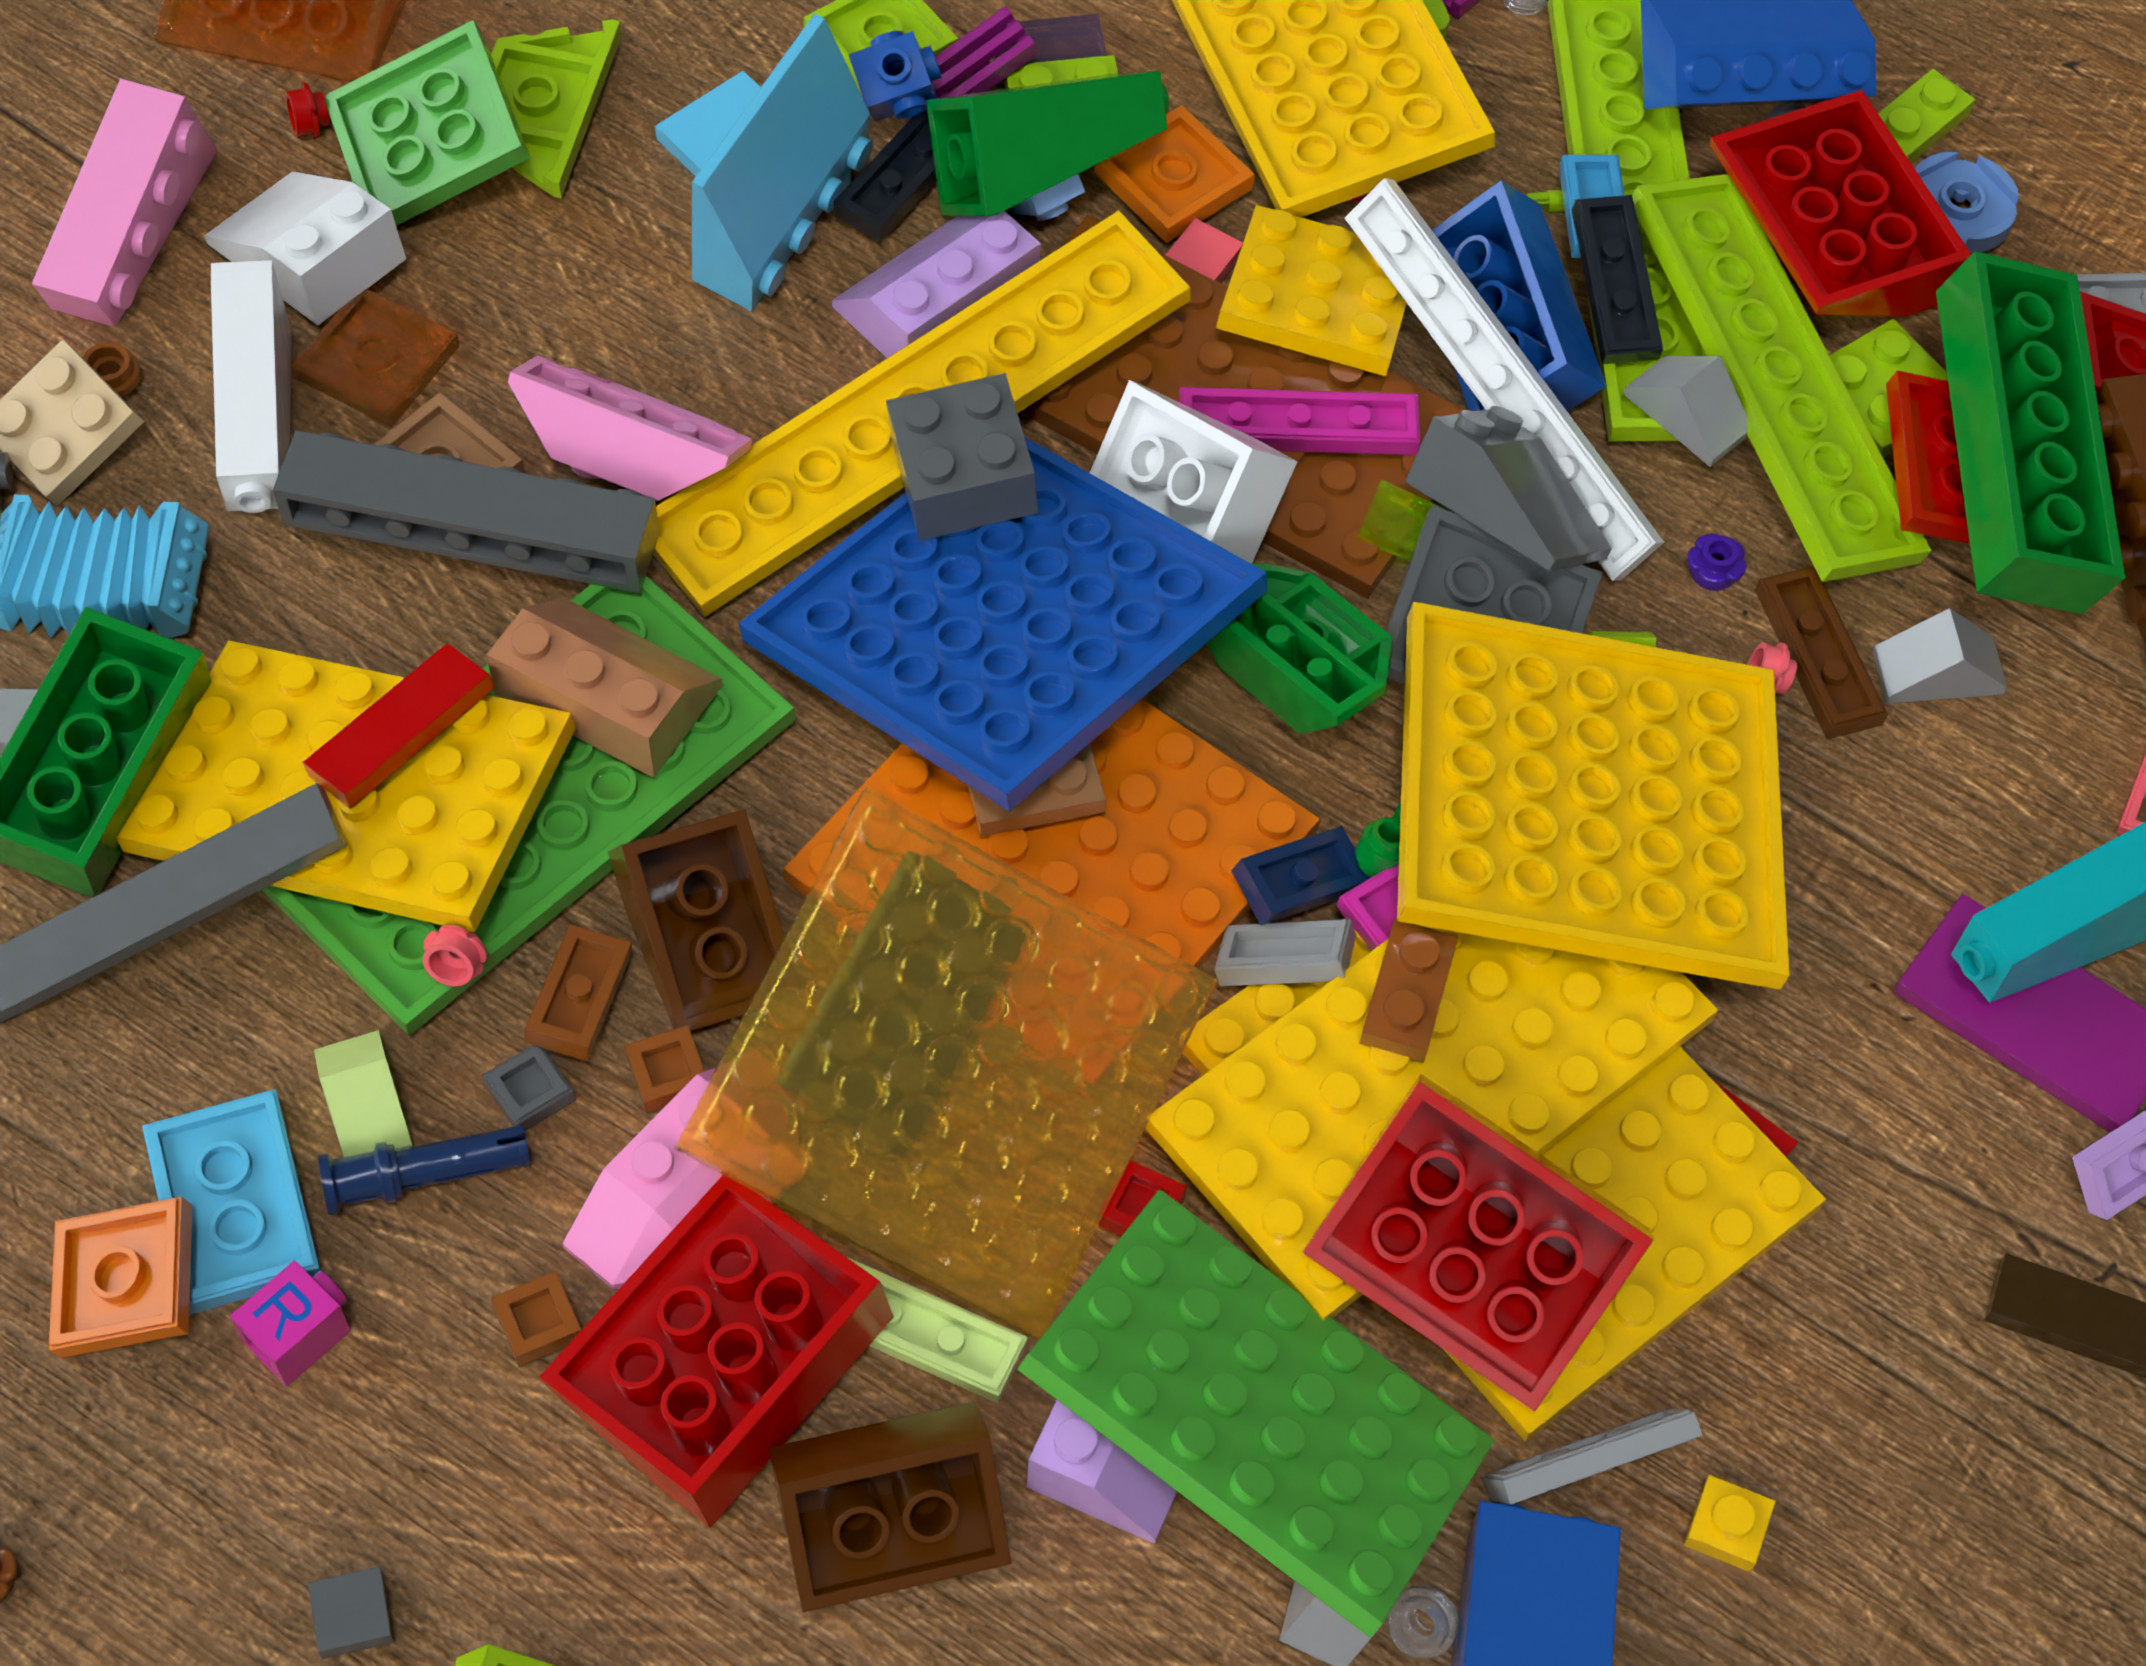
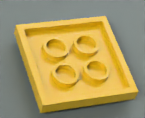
M1256 205L1219 313L1216 329L1386 376L1407 302L1355 232L1348 231L1341 226L1327 225L1298 217L1284 210H1273Z

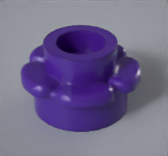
M1706 534L1699 537L1695 542V547L1690 548L1687 554V562L1693 580L1708 590L1719 591L1729 588L1744 575L1747 564L1743 560L1745 551L1741 544L1733 538L1718 534ZM1713 556L1720 557L1723 559V561L1717 560L1713 558Z

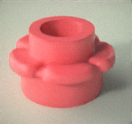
M1761 642L1754 649L1747 665L1773 669L1775 694L1781 695L1789 690L1797 670L1796 660L1790 659L1788 646L1782 642L1776 646Z
M443 925L440 927L439 932H429L424 940L425 953L423 955V965L427 973L437 982L453 987L463 986L472 978L482 973L484 969L483 963L487 959V950L474 932H469L465 928L456 925Z

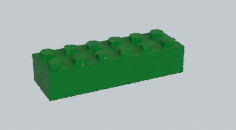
M1974 251L1936 290L1976 593L2083 614L2125 579L2078 276L2077 274Z

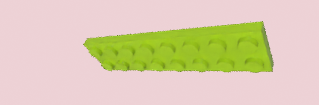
M1723 174L1638 185L1632 193L1636 217L1706 355L1721 356L1747 415V435L1821 581L1826 582L1921 564L1932 550L1923 534L1901 530L1896 482L1764 230L1729 175Z

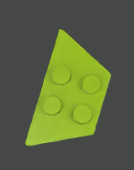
M610 19L602 21L603 31L570 36L568 27L545 30L538 35L519 34L497 38L491 53L530 159L512 167V169L553 197L562 198L622 37L619 20Z

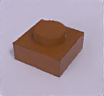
M688 1025L624 1045L626 1057L646 1113L664 1108L698 1073L705 1071Z
M556 1271L491 1297L494 1309L518 1367L565 1348L581 1331Z

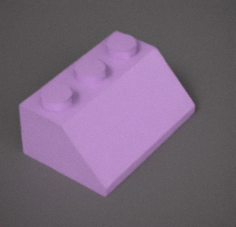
M1005 211L989 216L957 215L832 300V307L886 358H889L1039 262L1041 243Z
M1056 1400L1028 1460L1027 1488L1153 1544L1156 1543L1178 1491L1058 1400Z

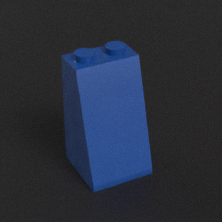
M1479 1501L1467 1542L1451 1666H1613L1621 1527L1596 1523L1592 1519L1581 1516L1564 1517L1527 1510L1517 1504H1496Z

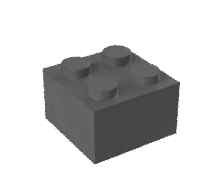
M1006 373L886 400L892 443L919 541L1038 513L1035 472Z

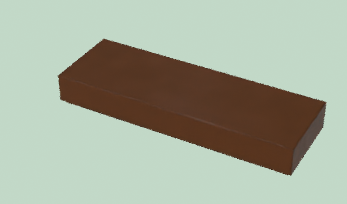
M1811 566L1759 579L1755 592L1779 642L1785 643L1788 646L1790 659L1797 662L1796 677L1826 739L1882 726L1888 713L1815 567Z

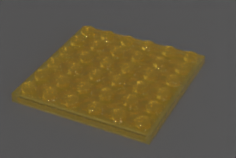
M866 787L861 792L673 1148L1037 1341L1046 1332L1218 979Z

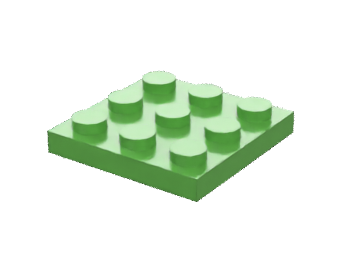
M474 20L324 96L353 183L390 208L396 226L530 159L483 32Z

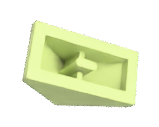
M379 1030L314 1049L319 1079L344 1157L374 1151L375 1145L386 1142L387 1145L394 1144L395 1150L413 1147Z

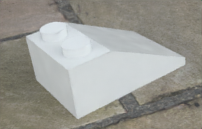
M293 171L204 235L207 244L231 262L272 260L282 299L316 325L321 324L406 260L390 208L353 182Z
M1129 380L1090 470V474L1241 559L1252 563L1297 461L1252 436L1148 387Z

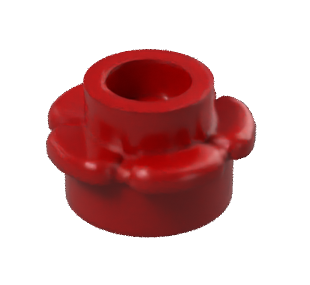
M304 82L301 83V89L286 91L285 93L288 116L295 137L312 134L313 138L317 139L320 135V127L329 125L328 109L322 91L312 93L309 84Z

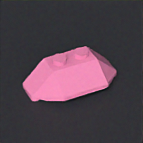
M538 355L509 373L508 384L550 458L571 466V470L582 477L590 479L602 478L623 486L624 489L638 492L643 496L655 498L658 501L726 468L751 448L752 438L737 433L723 424L576 368L563 367L556 364L553 360Z
M747 1057L698 1073L603 1169L562 1243L564 1250L612 1290H617L726 1171L774 1205L800 1177L796 1100L774 1082L775 1079Z

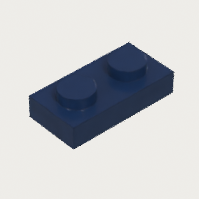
M1342 826L1242 858L1231 870L1261 926L1338 900L1341 895L1371 878L1360 869L1355 855V848Z

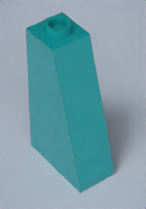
M2146 822L1973 915L1951 955L1960 965L1964 975L1976 985L1989 1003L2146 941Z

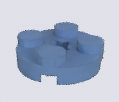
M1942 152L1921 161L1915 167V170L1971 254L1974 251L1985 252L1993 249L2008 237L2017 216L2016 205L2019 200V194L2015 182L2003 168L1993 161L1980 156L1977 157L1975 163L1967 160H1957L1959 152ZM1950 197L1958 202L1968 200L1971 203L1970 208H1961L1954 205Z

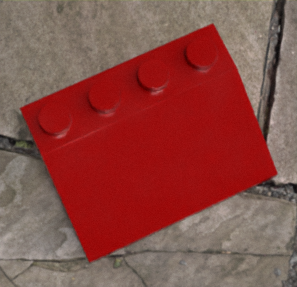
M1863 90L1711 137L1709 145L1816 315L1907 317L1937 307L1936 290L1971 255Z
M1420 1074L1302 1253L1518 1401L1536 1411L1654 1239L1650 1228Z
M726 1171L544 1370L539 1378L544 1385L659 1489L711 1528L771 1459L768 1447L782 1445L787 1441L894 1316L882 1284L878 1279Z

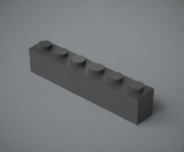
M296 430L273 487V493L283 525L636 593L641 592L659 536L655 498L643 496L632 490L620 489L614 491L583 485L579 481L570 478L551 479L525 474L512 467L493 468L464 462L449 455L435 457L405 451L391 444H380L377 446L346 440L333 433L314 434Z

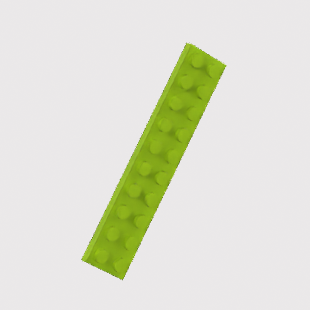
M1547 0L1568 155H1618L1624 195H1632L1638 185L1690 179L1679 109L1644 110L1641 0ZM1638 221L1663 352L1658 360L1602 364L1590 306L1596 356L1607 385L1601 392L1608 442L1678 441L1623 394L1628 384L1665 356H1707Z

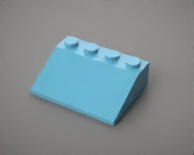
M814 14L692 181V280L751 312L764 294L772 296L776 292L785 275L786 262L793 252L801 254L807 248L815 231V221L823 210L830 213L834 209V200L843 192L846 173L849 169L857 172L860 171L867 162L873 148V141L868 139L870 112L825 18Z

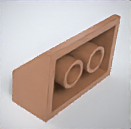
M564 597L522 608L486 654L496 696L570 712L576 727L572 736L653 778L656 777L723 686L722 678Z

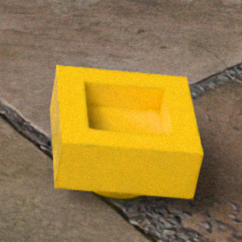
M1708 1475L1703 1483L1683 1546L1750 1572L1757 1562L1776 1501Z

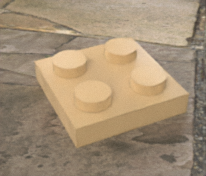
M62 339L0 399V449L9 454L11 461L47 499L56 506H59L145 421L72 346Z

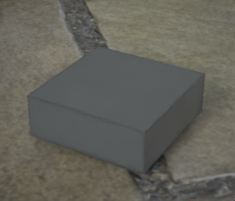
M534 1045L482 1075L484 1086L511 1125L515 1127L517 1124L523 1123L524 1131L576 1101L574 1090L546 1050Z
M380 1566L308 1582L317 1649L322 1659L394 1643L384 1574Z

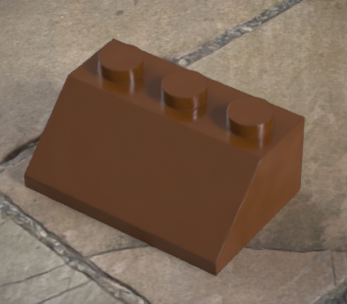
M976 1401L768 1447L802 1612L1012 1564L990 1435Z

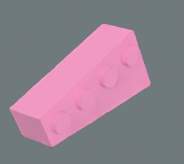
M120 78L32 282L34 288L51 309L116 327L125 310L132 304L137 289L217 153L216 147L185 96Z

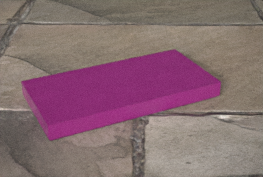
M1962 893L1899 980L1893 993L2107 1131L2112 1132L2131 1120L2146 1098V1008L2081 967L1989 1003L1976 985L1964 975L1960 965L1951 955L1973 915L1986 909V907Z

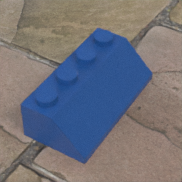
M1641 0L1644 110L1788 104L1790 102H1824L1859 90H1863L1867 98L1877 96L1875 38L1852 0Z
M1500 180L1432 230L1567 412L1607 386L1541 204ZM1455 369L1468 410L1473 412L1486 410Z

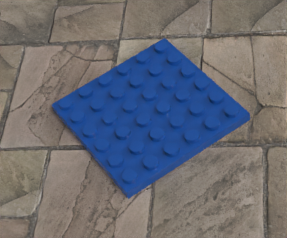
M1025 436L1035 472L1038 513L919 541L905 492L738 623L744 642L1009 812L1268 591L1265 571Z

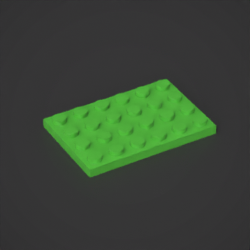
M1160 1189L1030 1350L1017 1369L1370 1638L1384 1623L1495 1439L1332 1317L1322 1320L1296 1290Z

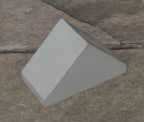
M1665 356L1625 387L1623 394L1709 467L1748 437L1747 415L1721 356Z
M1951 608L1875 645L1872 651L1885 703L2004 695L2008 688L1993 636Z

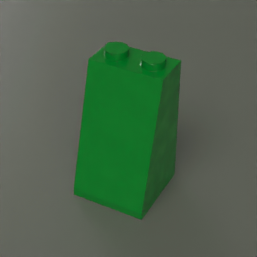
M1161 71L1108 74L926 100L941 215L989 216L999 214L1166 130L1169 96L1165 85L1162 83Z

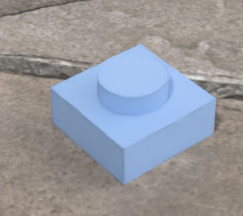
M1079 174L1010 209L1012 214L1036 216L1037 221L1047 220L1067 211L1069 208L1067 201L1084 193L1085 190Z

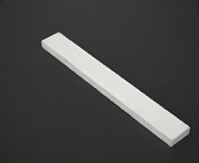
M1384 178L1345 217V220L1483 407L1489 410L1491 406H1498L1518 414L1524 420L1522 427L1542 439L1612 548L1608 558L1598 561L1612 581H1621L1664 543L1663 539L1395 180Z

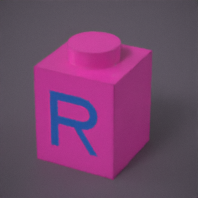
M295 1260L229 1316L241 1341L286 1387L350 1332L341 1309L347 1303V1299L342 1291L324 1272L319 1271L311 1277Z

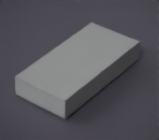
M1351 919L1267 923L1262 926L1260 924L1228 925L1224 932L1214 969L1219 986L1328 982L1337 976L1345 978V971L1349 968L1356 938Z

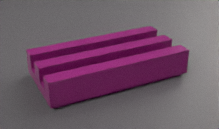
M1005 6L935 56L942 75L941 79L932 81L936 94L939 98L986 92L1040 52L1033 39L1026 34L1024 28L1018 20L1014 19L1010 10ZM1015 41L1017 42L1015 46L1010 48L1008 51H1006L990 63V59L999 54L1001 51H1003L1005 48L1010 46ZM969 74H972V77L967 79L965 82H963L961 85H959L954 90L949 92L947 95L944 93L951 87L956 85L958 82L963 80L965 77H967Z

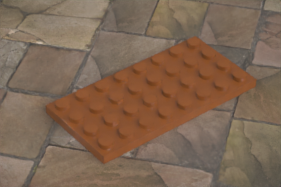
M1087 215L1062 246L1101 221ZM1157 251L1190 286V301L1019 413L1098 454L1129 380L1148 387L1179 402L1180 387L1418 394L1420 446L1433 417L1459 414L1461 410L1466 409L1390 370L1387 371L1386 376H1382L1216 329L1219 313L1228 287ZM1279 451L1296 460L1297 464L1262 543L1369 599L1424 521L1432 504L1435 505L1437 503L1434 499L1405 482L1416 455Z

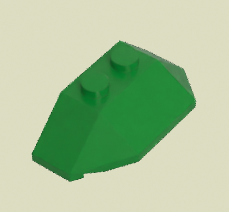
M1250 563L1266 572L1268 591L1206 643L1219 667L1299 734L1338 726L1386 694L1393 650V637L1313 573L1268 563Z

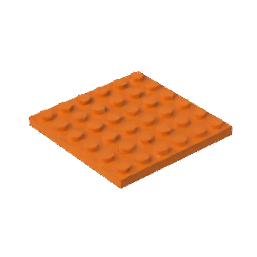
M1144 699L1139 700L1090 742L1106 798L1105 813L980 837L967 784L901 743L783 868V876L786 883L858 935L906 852L917 854L998 903L1027 936L1020 947L1016 961L1008 968L990 1000L986 1014L980 1023L1086 1099L1095 1091L1222 943L1224 932L1228 925H1237L1251 909L1231 872L1235 865L1242 858L1315 835L1320 822V818Z

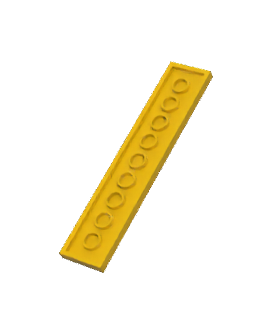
M1118 210L751 445L748 452L726 468L687 486L657 505L659 536L653 555L702 616L706 617L904 488L892 443L886 400L1006 373L1016 411L1019 413L1190 301V286Z

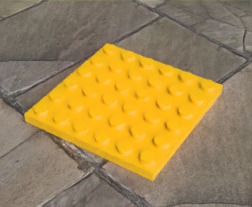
M1413 602L1407 616L1397 921L1781 990L1790 974L1774 670Z

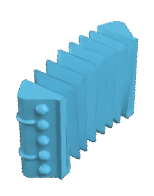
M14 494L13 502L4 510L0 519V629L12 631L21 618L28 634L42 621L50 639L61 626L69 636L82 611L87 607L147 630L150 623L158 635L166 638L187 634L190 629L193 609L198 604L196 594L202 564L207 558L205 548L210 526L201 518L181 507L179 502L164 501L150 519L140 505L133 518L130 517L125 507H123L116 520L104 508L94 522L85 507L82 508L76 520L67 505L57 517L50 501L40 514L29 495Z

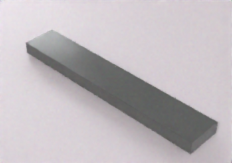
M315 783L0 945V1023L348 846L326 791Z

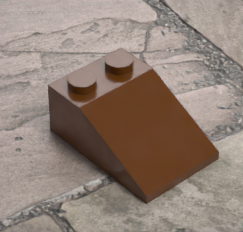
M745 809L626 843L608 851L626 914L674 1029L688 1025L690 1031L802 996Z

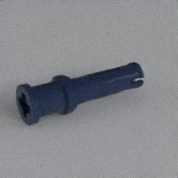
M523 1123L517 1124L515 1127L395 1150L394 1144L387 1145L386 1142L377 1143L374 1151L336 1159H332L328 1153L318 1155L323 1192L329 1215L338 1214L341 1206L383 1198L387 1204L397 1202V1198L403 1197L402 1190L522 1166L524 1168L531 1166Z

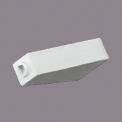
M272 260L211 263L217 481L227 512L244 511L259 513L267 509H278L273 487L290 446L292 332Z

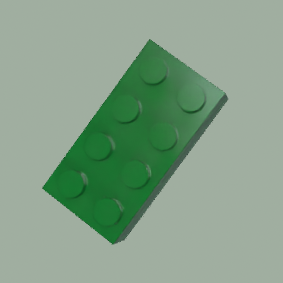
M84 608L0 755L1 863L92 898L100 894L123 852L117 841V836L192 715L194 707L201 700L212 682L203 651L93 609Z

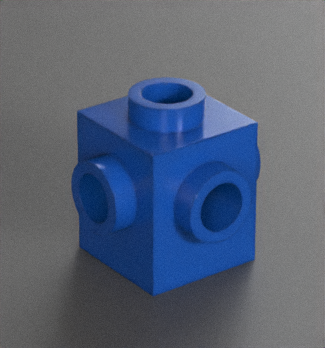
M891 31L881 34L870 42L871 47L849 54L864 102L875 122L895 115L896 119L916 116L927 109L926 100L938 98L932 82L942 78L931 45L924 48L920 47L913 31L904 35L902 31Z

